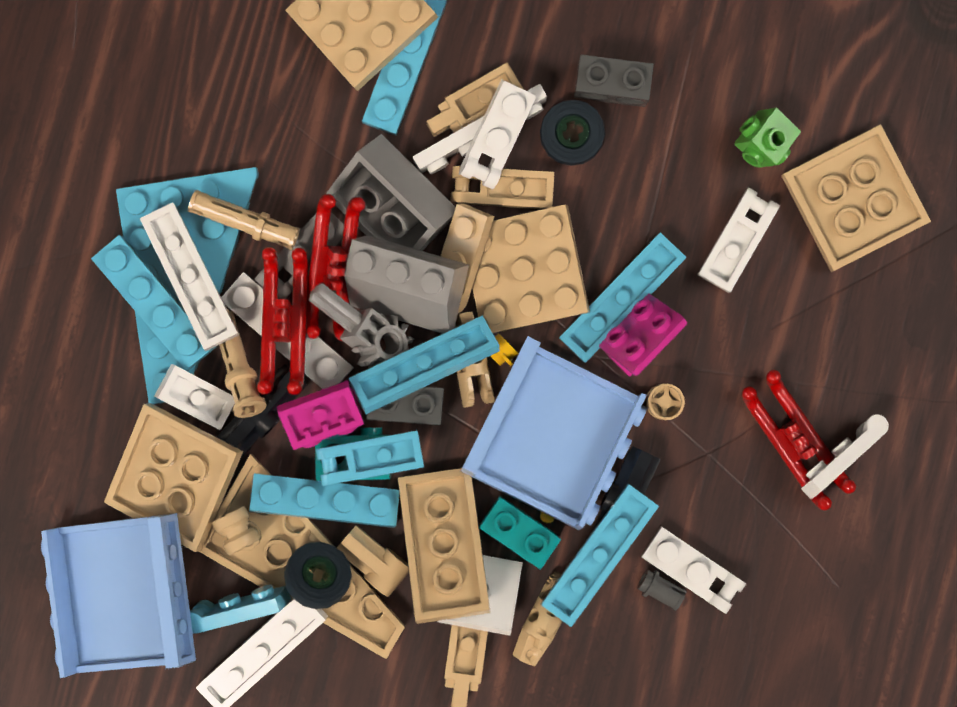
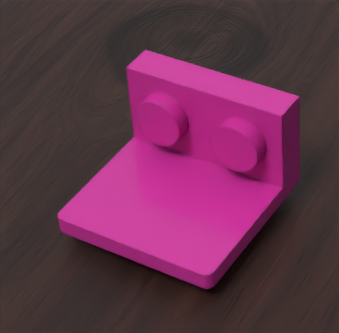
M649 293L643 300L635 304L632 311L618 326L609 331L599 347L629 377L632 374L637 376L687 325V321L683 316Z
M348 380L277 406L278 415L293 450L301 447L310 448L316 446L323 439L337 434H349L358 426L364 425L358 398L353 389L350 388Z

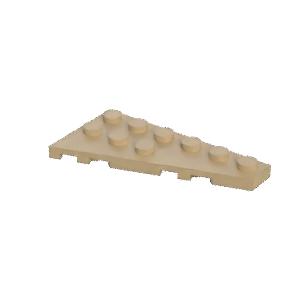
M250 454L222 502L214 521L245 506L250 515L248 519L249 525L247 526L248 528L257 529L261 539L228 556L223 547L224 541L227 540L226 536L222 537L221 534L216 533L212 525L204 546L199 552L260 587L272 585L273 589L286 586L284 579L286 564L296 549L313 542L333 544L310 518L249 512L253 474L271 475L257 458ZM313 563L304 570L305 579L312 587L324 588L331 583V572L323 564ZM350 564L352 577L349 589L338 603L329 608L322 609L328 615L323 623L387 659L405 625Z

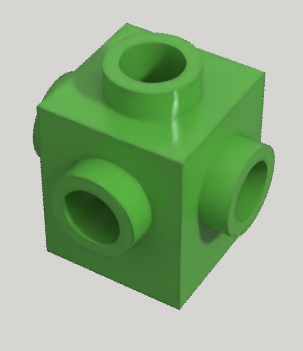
M777 107L760 110L743 123L740 128L741 135L734 145L743 152V159L754 167L777 166L788 158L791 153L790 147L801 131Z

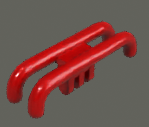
M324 194L319 199L307 286L306 334L311 339H316L321 333L319 328V308L309 300L310 293L318 284L323 282L329 289L336 291V294L349 304L344 274L351 241L357 238L360 213L365 208V201L361 197H353L348 202L341 246L327 245L331 210L336 205V198L332 194ZM333 320L334 335L336 339L342 341L340 337L345 329Z
M267 247L262 251L264 283L260 381L257 384V390L264 395L269 394L274 386L276 342H291L288 392L291 395H298L303 390L308 261L307 254L302 248H295L291 254L293 259L292 305L289 300L278 299L277 252L272 247Z
M770 370L766 375V382L791 421L778 428L759 400L754 387H745L742 391V398L800 486L803 487L810 479L806 476L809 471L800 459L807 460L815 455L819 462L823 460L828 465L834 457L782 382L781 374L777 370ZM842 472L833 481L846 494H851L856 490L855 482L845 472ZM823 491L811 499L823 511L830 509L832 506L831 499Z

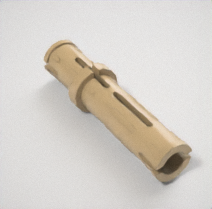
M195 190L188 206V212L244 231L253 235L252 239L257 241L264 239L289 250H293L299 236L300 228L272 219L268 213L262 212L259 214L254 211L252 212L199 190Z

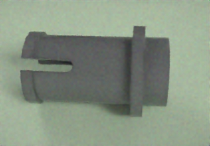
M646 570L637 586V589L642 591L643 597L649 595L671 607L674 611L680 607L687 592L685 589L660 577L657 570L654 572Z

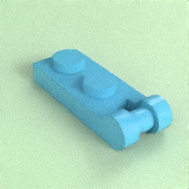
M418 430L315 449L317 460L322 462L324 473L320 475L322 486L425 467ZM346 455L348 470L338 471L336 457Z
M265 585L255 589L248 596L240 597L238 593L225 596L217 604H213L208 600H201L190 611L192 632L197 634L279 613L291 600L290 594L286 586L273 589L272 585Z

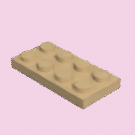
M462 468L398 478L414 614L417 624L491 613L473 481L471 476L461 472Z

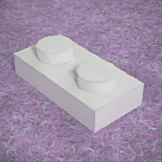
M173 364L170 365L154 397L219 430L222 429L235 404L233 395Z

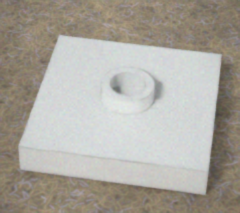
M483 555L491 613L440 620L438 622L510 636L523 562Z

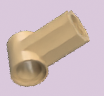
M357 525L337 547L351 564L365 574L364 578L386 597H389L409 574L407 562L391 549L383 548Z

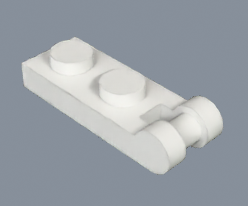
M501 79L461 164L459 175L468 179L475 177L482 181L483 186L490 189L495 188L505 162L537 97L536 95ZM482 153L492 157L488 167L478 163Z
M749 187L742 195L737 207L697 274L727 293L732 291L780 207L779 204L772 200L766 202L757 196L758 192ZM749 209L760 214L757 223L745 217Z
M876 414L862 423L856 430L857 438L853 442L847 437L831 451L835 458L828 465L821 460L806 474L810 481L801 488L802 491L810 499H813L888 431L889 425L886 418Z
M662 526L659 527L641 554V557L725 614L731 608L732 604H730V601L736 592L741 593L746 585L745 582ZM716 577L725 582L718 594L709 589Z

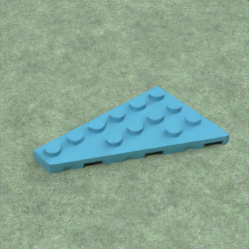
M257 167L116 189L123 238L181 306L182 304L140 218L173 202L220 294L241 230L188 212V206L195 190H199L212 197L222 199L248 210L249 201L256 180L259 177ZM135 311L148 402L152 404L165 403L154 397L170 365L173 364L183 370L185 369ZM199 362L187 372L194 375Z

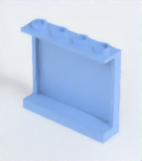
M528 336L461 472L580 530L584 527L585 523L591 526L598 514L600 505L595 502L601 490L607 493L616 476V472L611 469L617 457L623 460L631 445L632 440L627 438V435L632 425L638 427L642 422L648 408L642 405L647 395L641 393L637 396L539 347L541 342Z
M177 513L64 526L41 531V552L45 557L47 573L45 584L49 593L52 612L50 624L54 630L56 644L55 662L59 668L60 678L76 673L165 665L166 668H176L196 661Z

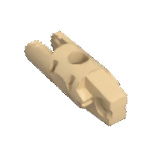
M473 312L458 313L455 328L474 320ZM487 358L457 371L464 408L471 407L475 403L472 377H477L482 401L486 404L494 403L495 397Z
M558 572L551 573L522 627L513 652V656L531 666H536L562 623L561 619L541 606L543 599L562 575Z

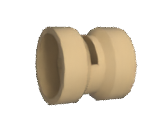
M658 384L652 387L646 394L645 406L648 407V413L654 418L672 420L683 411L685 405L684 395L675 385Z
M245 506L212 522L216 533L227 538L224 541L223 547L228 556L261 539L257 529L248 528L247 526L249 525L248 519L250 515Z

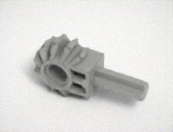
M318 284L310 293V302L345 329L340 339L353 348L352 352L360 353L361 357L357 365L361 367L368 366L369 369L410 350L408 344L412 343L414 338L406 337L405 332L409 325L405 323L398 324V316H385L382 313L379 314L373 308L357 311L324 284ZM381 338L385 341V352L380 346Z

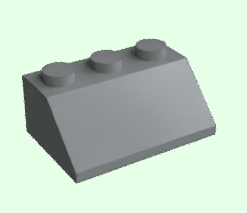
M382 134L357 151L326 193L332 194L336 198V206L344 214H346V208L351 198L361 197L364 199L365 208L360 213L358 228L366 236L369 235L421 251L448 225L453 218L456 208Z
M369 235L355 238L351 241L344 274L349 302L353 307L363 310L373 308L379 314L382 313L385 316L395 315L398 316L399 321L444 334L455 328L469 264Z

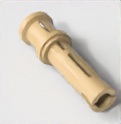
M227 309V311H228V313H229V315H230V317H231V319H232V321H233V323H234V325H235V327H236V329H237V331H238V328H237V325H236V320H235L234 312H233L232 310L229 311V309ZM239 333L238 336L219 346L228 373L225 385L227 389L231 390L235 402L233 406L234 415L239 418H247L261 413L267 405L265 399L260 397L257 390L256 382L258 381V375L253 368L249 367Z

